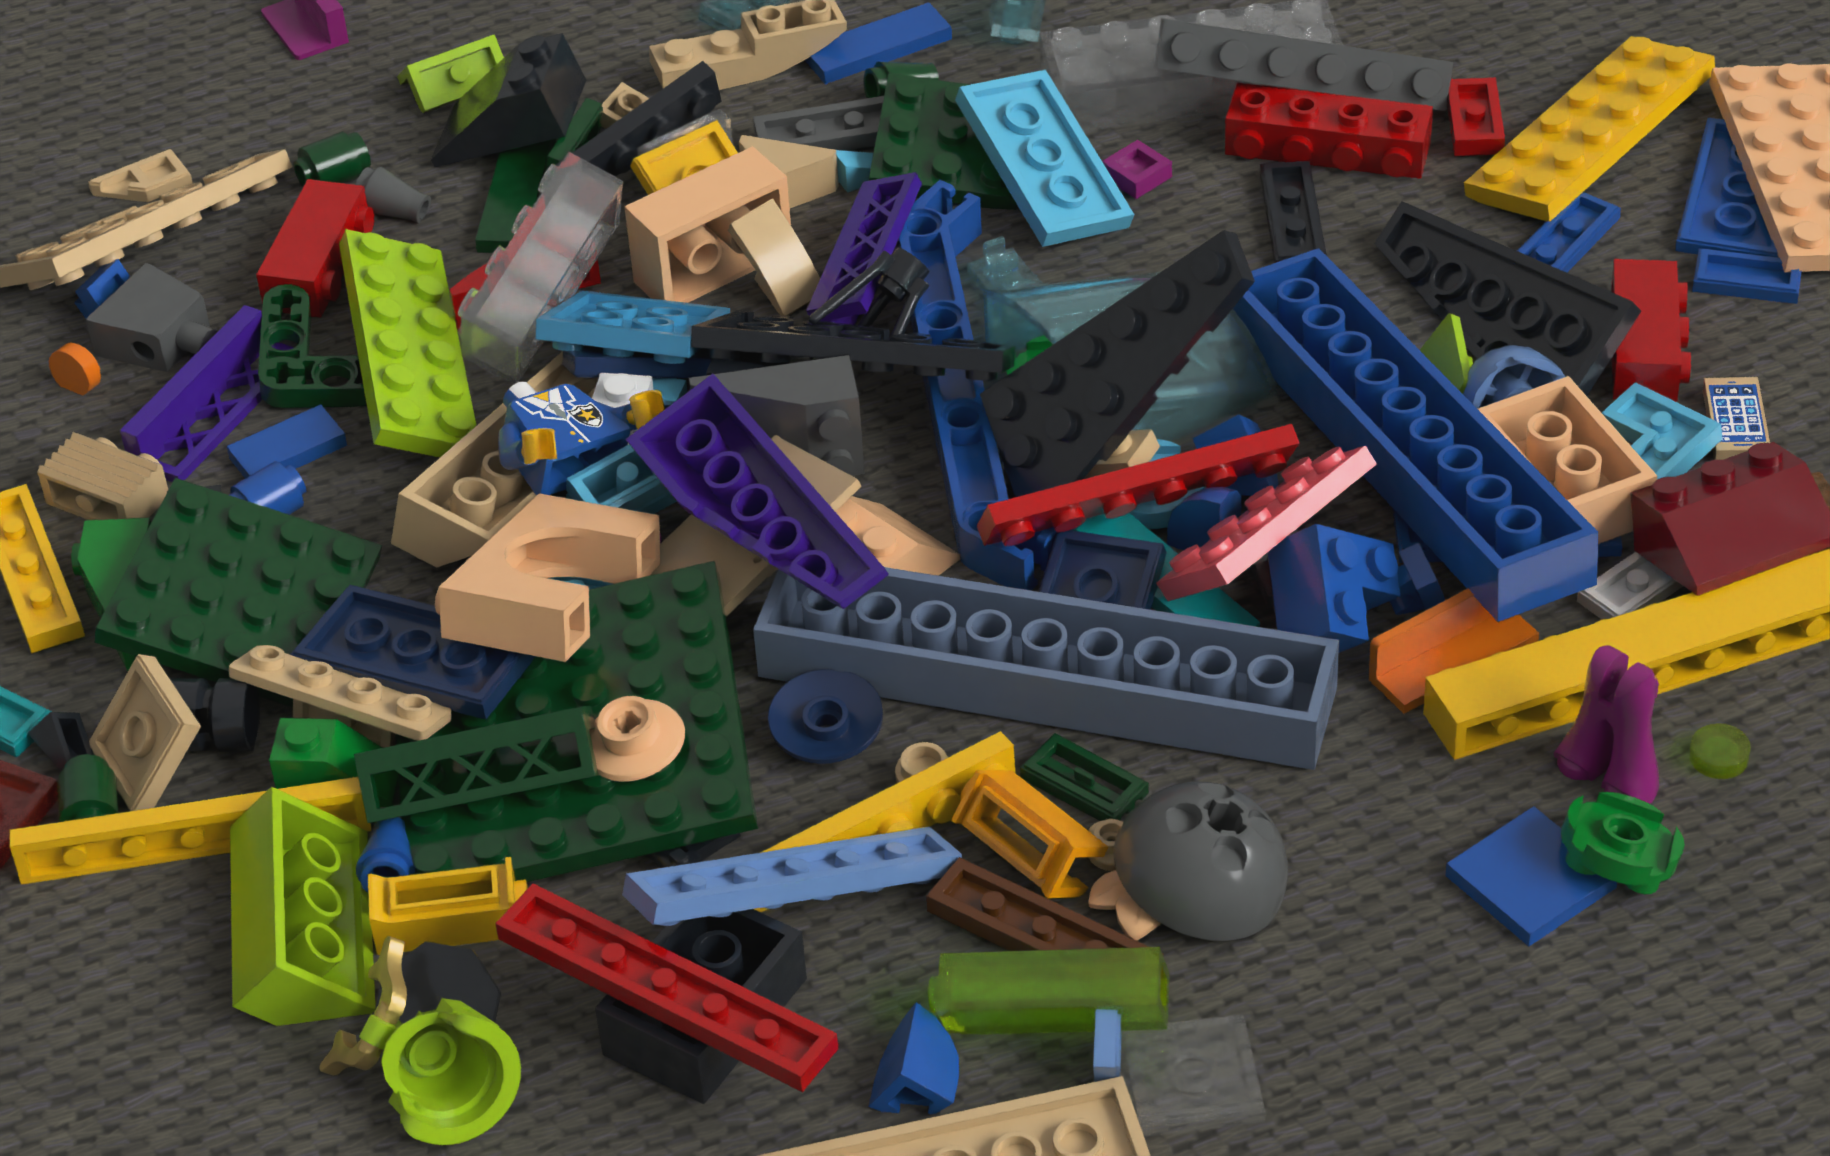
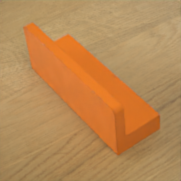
M1468 588L1373 638L1370 643L1369 681L1405 714L1424 704L1425 679L1427 676L1448 668H1455L1490 657L1498 652H1506L1539 641V632L1519 614L1497 622Z

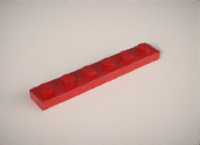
M1288 424L989 504L978 522L977 528L984 546L1001 541L1004 546L1017 545L1029 540L1035 535V532L1054 527L1056 532H1065L1082 525L1086 518L1105 513L1106 518H1117L1130 513L1141 503L1155 500L1158 505L1169 504L1184 497L1189 490L1204 486L1206 488L1228 487L1238 477L1255 473L1258 478L1274 475L1286 468L1287 461L1300 442L1293 425Z
M534 883L495 923L498 939L802 1093L838 1050L837 1033Z

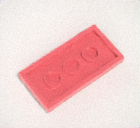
M1340 446L1325 452L1313 462L1309 457L1296 461L1281 473L1285 481L1275 489L1273 486H1268L1249 497L1244 502L1248 510L1238 518L1236 515L1229 516L1207 531L1210 540L1202 547L1193 545L1176 555L1169 562L1173 570L1156 582L1167 601L1229 584L1377 465L1366 446L1343 452Z

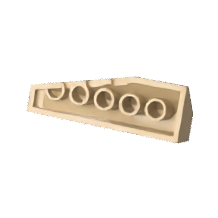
M562 351L527 382L537 393L562 384H571L592 398L598 378L575 377L562 365ZM504 403L399 493L391 539L392 545L436 568L470 557L537 496L518 469L507 470L500 463L498 433L505 422L507 407Z

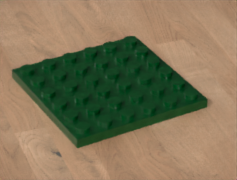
M715 561L590 589V638L566 662L535 656L531 664L487 720L451 711V721L429 737L443 736L582 706H592L595 720L601 710L611 701L625 696H638L664 703L674 709L681 717L685 727V739L675 759L661 771L641 780L618 782L598 775L401 816V819L405 822V831L415 867V873L409 875L505 864V857H511L515 881L526 879L527 882L758 829L720 575ZM575 733L553 737L540 758L559 771L582 767ZM398 734L395 735L396 745L416 741ZM541 740L520 745L533 753ZM510 747L499 748L495 750L483 770L503 783L515 781L528 760ZM484 752L464 757L476 764ZM453 759L439 761L427 782L447 795L458 793L471 771ZM427 764L408 767V769L419 776ZM535 765L527 778L548 773ZM398 773L401 804L414 783ZM478 777L470 790L492 785ZM421 789L413 802L434 798V796Z

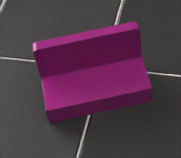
M284 0L261 9L264 19L296 60H302L349 43L343 7L337 0Z

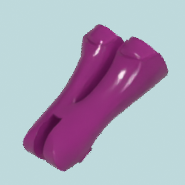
M1602 646L1595 651L1589 662L1584 696L1574 725L1555 749L1554 757L1557 758L1560 772L1568 778L1593 781L1606 771L1601 784L1604 792L1629 795L1651 804L1659 790V772L1652 736V714L1659 683L1653 669L1637 662L1627 670L1628 655L1612 646Z

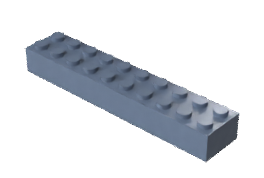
M887 567L884 568L889 575L845 609L838 607L778 569L753 629L758 677L789 682L803 673L819 669L851 672L867 680L875 688L879 697L1311 770H1315L1337 690L1339 640Z

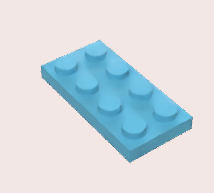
M1046 70L959 87L955 99L956 103L1042 247L1130 227L1135 214Z

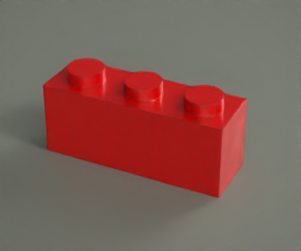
M307 179L256 274L262 304L264 295L271 288L284 284L299 286L308 293L310 312L313 317H322L329 301H336L341 290V278L344 274L339 243L345 229L361 233H372L374 226V211L372 207H368L364 186ZM284 308L283 313L291 314V308Z
M1614 259L1610 292L1633 301L1641 310V313L1612 356L1613 399L1616 400L1636 382L1677 402L1679 384H1689L1691 372V352L1681 351V348H1688L1689 317H1680V314H1686L1687 282H1678L1677 261Z

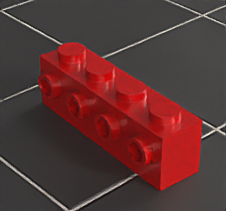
M1237 82L1225 118V155L1282 162L1310 161V165L1338 168L1343 171L1354 170L1386 174L1392 177L1421 179L1431 144L1433 106Z

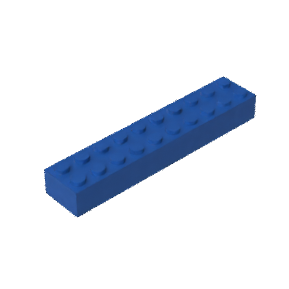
M1319 248L1251 271L1255 282L1229 312V331L1336 447L1340 446L1343 452L1362 446L1367 447L1377 465L1365 473L1363 477L1467 589H1470L1474 597L1497 622L1597 585L1598 531Z

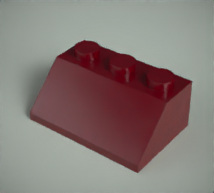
M1775 442L1755 444L1746 452L1723 460L1708 461L1701 468L1676 477L1660 478L1651 486L1631 492L1635 552L1697 596L1830 547V510L1806 462Z

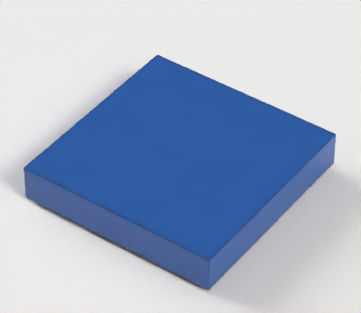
M1534 806L1446 863L1445 876L1527 946H1531L1617 888V882L1603 878L1597 874L1584 875L1570 868L1565 861L1568 850L1561 839V828Z

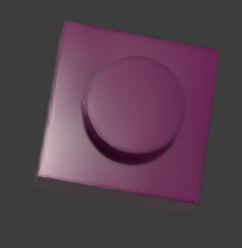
M1138 139L1102 161L1117 187L1135 199L1172 178V161Z

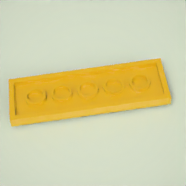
M1630 36L1464 182L1465 196L1481 204L1550 222L1711 77L1712 68H1715L1714 55L1693 51L1689 47H1675L1654 42L1646 37Z

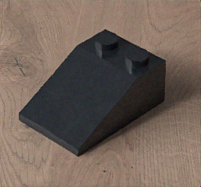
M563 33L548 37L536 35L524 40L454 104L431 158L434 167L565 137L587 80Z

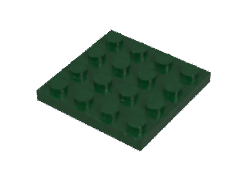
M175 478L96 627L94 643L134 656H138V654L153 656L161 665L217 682L219 678H230L229 665L256 646H276L281 648L284 653L290 655L349 584L362 588L367 587L380 559L382 545ZM257 687L260 697L293 707L292 698Z

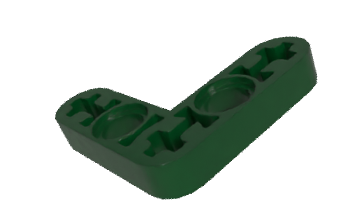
M290 284L271 288L264 295L262 304L258 367L261 398L267 404L280 408H309L320 404L323 407L367 406L364 386L359 384L362 374L358 355L309 356L311 312L308 293L303 288ZM284 308H291V321L282 320L281 314ZM284 340L294 341L298 344L295 348L284 351L272 347L276 342ZM332 376H342L349 380L346 384L337 387L327 386L322 383L326 378ZM306 379H312V384H306ZM287 380V383L279 384V381Z

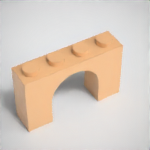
M539 493L476 553L468 558L446 581L441 583L435 597V610L440 615L441 638L566 662L590 638L589 586L548 578L580 577L616 584L650 576L660 565L659 515Z

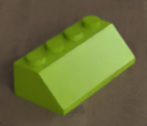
M274 787L268 789L230 826L232 1007L276 1026L372 1014L375 1012L376 1005L374 979L368 977L369 969L374 964L372 930L369 921V896L356 875L357 862L368 843L367 831Z

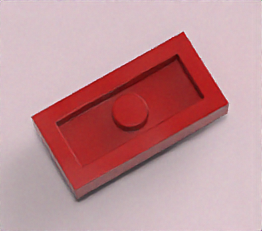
M1496 77L1451 79L1447 108L1454 156L1496 155L1505 147V134Z

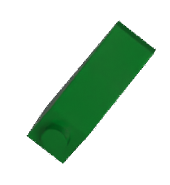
M150 518L84 521L80 543H74L72 546V568L75 576H82L86 593L100 619L151 524ZM117 650L124 666L129 671L137 656Z

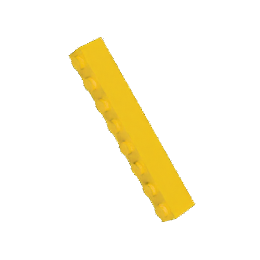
M1830 549L1798 558L1698 596L1692 592L1660 603H1653L1610 619H1602L1588 626L1559 635H1552L1506 652H1498L1490 657L1455 668H1448L1427 676L1425 679L1423 714L1452 758L1456 760L1574 722L1582 704L1589 662L1595 651L1602 646H1612L1628 655L1627 670L1637 662L1653 669L1659 683L1658 694L1828 640L1830 639Z

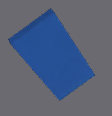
M1707 118L1676 240L1675 251L1698 254V249H1710L1778 257L1777 249L1773 240H1771L1755 200L1754 192L1751 190L1746 172L1743 170L1742 162L1737 155L1736 147L1733 145L1724 119Z

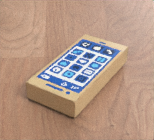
M1758 377L1704 378L1702 391L1706 415L1708 418L1721 423L1722 440L1712 449L1714 460H1723L1746 452L1755 444L1770 443Z

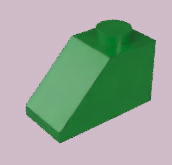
M280 718L269 759L275 787L280 789L358 777L354 754L382 747L337 719ZM394 770L375 774L374 778L380 807L394 806L399 783L398 772Z

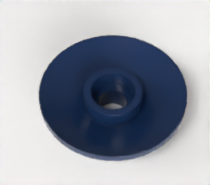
M832 669L814 670L791 679L776 693L768 711L769 729L776 744L785 753L798 760L817 764L840 762L861 753L877 737L883 722L882 703L875 688L859 675ZM823 725H833L830 727H821Z

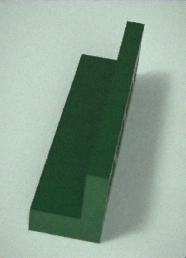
M592 706L562 710L354 754L367 823L598 776L589 731L595 729ZM575 733L582 767L559 771L540 758L553 737ZM541 740L533 753L520 745ZM510 747L528 761L515 781L503 783L483 769L496 749ZM484 752L476 764L464 757ZM453 759L471 771L458 793L447 795L427 782L439 761ZM427 764L419 776L408 769V767ZM535 765L548 773L527 778ZM395 770L414 783L400 805L380 808L374 778L375 774ZM478 777L492 785L470 790ZM421 789L434 796V798L413 802Z

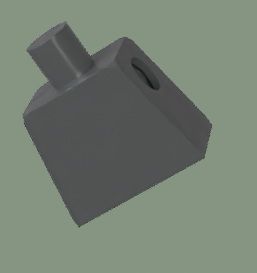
M145 263L85 319L94 355L168 372L187 352L195 355L218 332L210 328L204 298L200 292L148 263Z

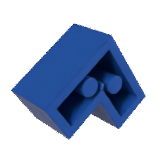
M1314 524L1287 536L1268 551L1277 630L1339 640V653L1369 641L1366 619L1367 610L1400 597L1397 574L1398 563L1393 543Z

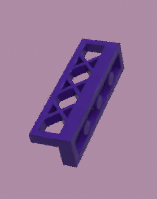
M916 172L862 183L807 307L806 312L809 316L873 265L883 251L888 252L890 255L893 253L922 185ZM880 275L821 321L855 325L858 316L868 312L878 288L876 282L879 280Z
M244 305L123 426L120 434L125 451L137 456L141 453H146L158 460L165 452L188 447L189 454L176 467L158 461L163 466L166 480L173 482L175 478L185 480L262 400L258 370L252 371L250 366L259 357L261 310ZM276 342L272 346L282 351L294 348L280 342ZM249 384L250 391L244 397L221 402L220 396L227 389ZM219 415L220 422L213 429L190 434L189 428L196 419L200 420Z

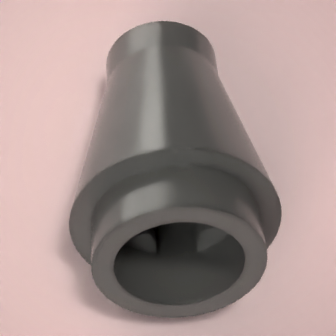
M367 167L357 179L355 185L364 186L368 207H372L374 215L406 219L419 224L429 212L431 197L419 192L384 167H378L377 169Z

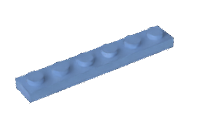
M923 827L626 873L622 895L652 925L672 926L688 919L707 916L727 917L733 912L755 908L776 909L786 903L810 899L829 900L835 895L859 891L878 892L883 890L884 887L908 883L927 884L933 879L942 878L959 857L962 858V854L931 827Z

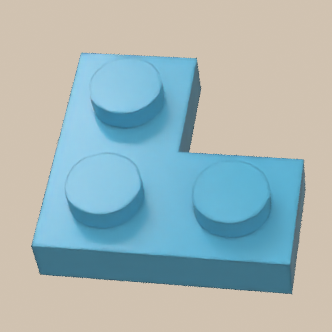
M1636 382L1602 412L1622 437L1633 443L1631 447L1655 472L1657 480L1687 473L1722 440L1721 423Z

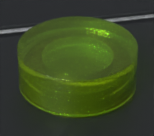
M1721 723L1709 724L1701 727L1694 733L1691 740L1690 761L1693 767L1705 776L1715 779L1733 778L1743 773L1748 766L1751 750L1750 741L1741 730L1734 726Z

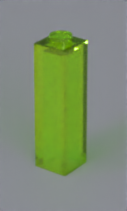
M1160 947L940 953L938 976H931L929 980V1007L932 1013H938L948 1033L1095 1031L1096 1009L1118 1010V1014H1121V1031L1167 1030L1170 972Z

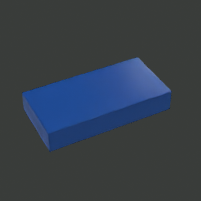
M1698 249L1692 292L1797 304L1802 271L1794 269L1791 272H1784L1782 261L1778 257Z
M320 404L227 446L229 459L244 478H247L274 461L281 463L284 467L291 465L295 469L347 446L343 430Z

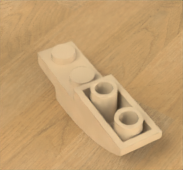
M805 0L779 6H764L758 10L742 12L741 29L731 31L720 30L710 35L689 39H673L667 43L649 46L650 63L662 88H665L701 61H704L715 72L718 88L722 90L767 79L808 59L847 30V22L835 0Z

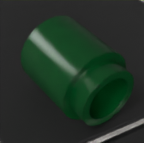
M343 131L299 148L297 152L298 159L293 162L296 177L303 187L307 179L347 183L357 179L365 168L371 166L370 155L362 137L357 132L346 134Z
M90 754L79 755L70 759L64 765L57 780L59 822L118 813L116 776L108 763L103 758Z

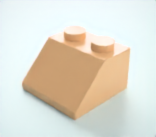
M851 496L836 511L839 517L884 567L939 576L960 560L959 553L883 504Z

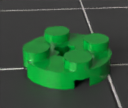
M1599 792L1596 802H1586L1583 804L1584 795L1576 798L1570 804L1561 827V839L1568 850L1565 861L1570 868L1584 875L1597 874L1611 881L1625 884L1629 889L1640 894L1655 893L1662 881L1673 876L1684 850V838L1677 826L1672 835L1661 824L1664 813L1643 800L1621 793Z

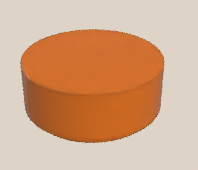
M66 343L52 353L49 358L51 374L58 385L83 396L100 383L101 373L97 360L90 351L79 344Z

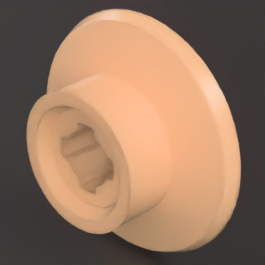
M625 696L608 703L594 720L595 729L589 730L598 775L618 782L641 780L661 771L675 759L685 739L684 723L674 709L659 701L644 699L638 696Z

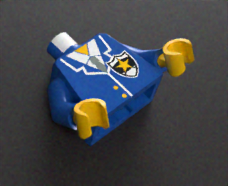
M518 382L507 390L503 398L507 411L504 426L498 433L500 463L507 470L518 469L536 495L539 493L551 495L566 490V478L627 446L626 438L629 437L630 431L641 428L665 410L662 394L659 390L643 391L631 396L629 399L630 404L613 408L593 400L571 384H562L537 393L527 382Z

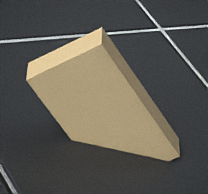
M168 149L88 181L93 196L150 202L158 199L159 195L193 184L191 174L174 152Z

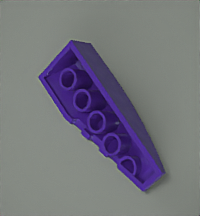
M713 373L626 438L631 448L685 511L838 607L845 609L889 575L884 566Z

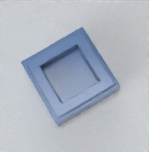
M1096 1009L1093 1060L1094 1082L1120 1076L1122 1032L1121 1014H1118V1010Z

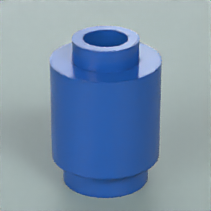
M274 461L230 488L231 494L229 495L290 515L304 506L302 495L306 493V486L302 477L293 466L288 465L284 467L281 463Z

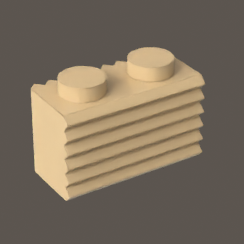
M72 432L71 439H66L64 446L59 445L58 452H53L51 459L46 458L45 464L40 465L38 469V476L46 504L87 520L149 518L160 507L168 491L163 466L153 456L146 453H141L137 456L119 449L106 438L99 437L95 440Z

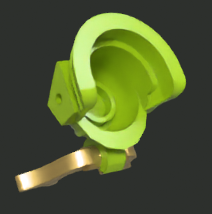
M387 936L378 961L371 966L368 972V977L380 981L382 986L381 997L374 1014L369 1016L359 1035L361 1039L358 1043L356 1035L339 1030L335 1035L332 1049L321 1062L319 1069L321 1072L330 1075H338L348 1067L369 1070L377 1063L383 1051L381 1063L384 1078L393 1090L388 1102L400 1114V1123L412 1138L435 1145H453L474 1139L492 1128L505 1115L515 1099L521 1079V1062L517 1048L507 1033L499 1028L498 1024L459 1000L442 998L436 1010L418 1011L415 1017L402 1023L399 1018L403 1014L407 1000V988L401 966L405 943L402 940Z

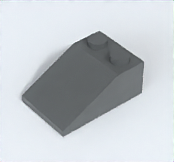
M849 355L714 374L770 438L778 435L781 439L851 476L865 474L859 395ZM710 375L689 378L690 390Z

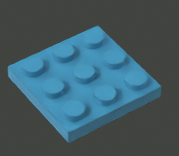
M582 290L536 319L535 339L552 341V347L562 351H580L586 345L603 347V354L609 356L629 357L633 356L635 352L654 354V360L657 362L679 364L684 363L685 358L691 357L702 349L691 347L692 326L730 313V308Z

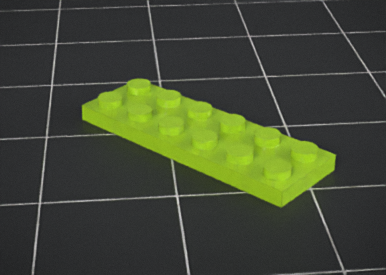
M345 229L339 243L373 443L375 445L441 457L476 427L441 250L433 249L422 243L411 244L384 238L376 233H361Z

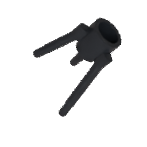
M897 247L891 255L883 251L873 265L811 314L809 322L817 324L880 275L876 285L882 293L858 325L869 327L891 299L901 302L907 296L891 335L904 334L919 299L930 286L924 281L930 271L920 260L900 247Z

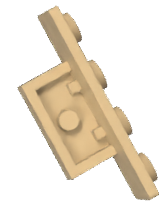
M256 646L229 665L230 678L292 698L293 718L337 719L382 748L395 746L396 734L416 741L428 739L451 721V708L433 703L426 696L406 694L382 686L375 679L358 678L334 670L327 663L319 661L310 662L286 654L281 648L276 646Z

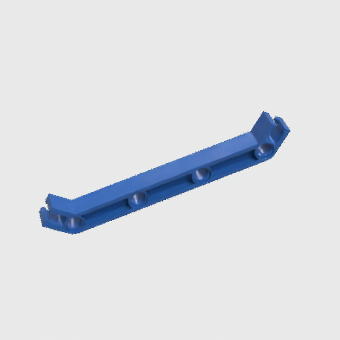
M942 180L936 182L914 202L898 239V247L911 253L930 271L924 279L930 286L919 299L911 317L913 332L931 334L930 337L933 338L932 344L942 345L943 339L950 338L974 340L955 257L982 234L980 197L968 193L964 196V202L952 210V197L956 194L953 185ZM949 368L945 369L944 376H922L957 549L962 563L969 569L1003 586L1032 591L1038 585V580L1034 578V563L1041 565V570L1045 572L1056 535L1054 527L1035 532V535L1029 540L1013 546H1004L1002 541L984 546L977 528V524L987 505L1009 499L996 440L980 397V393L985 391L983 380L965 378V370Z

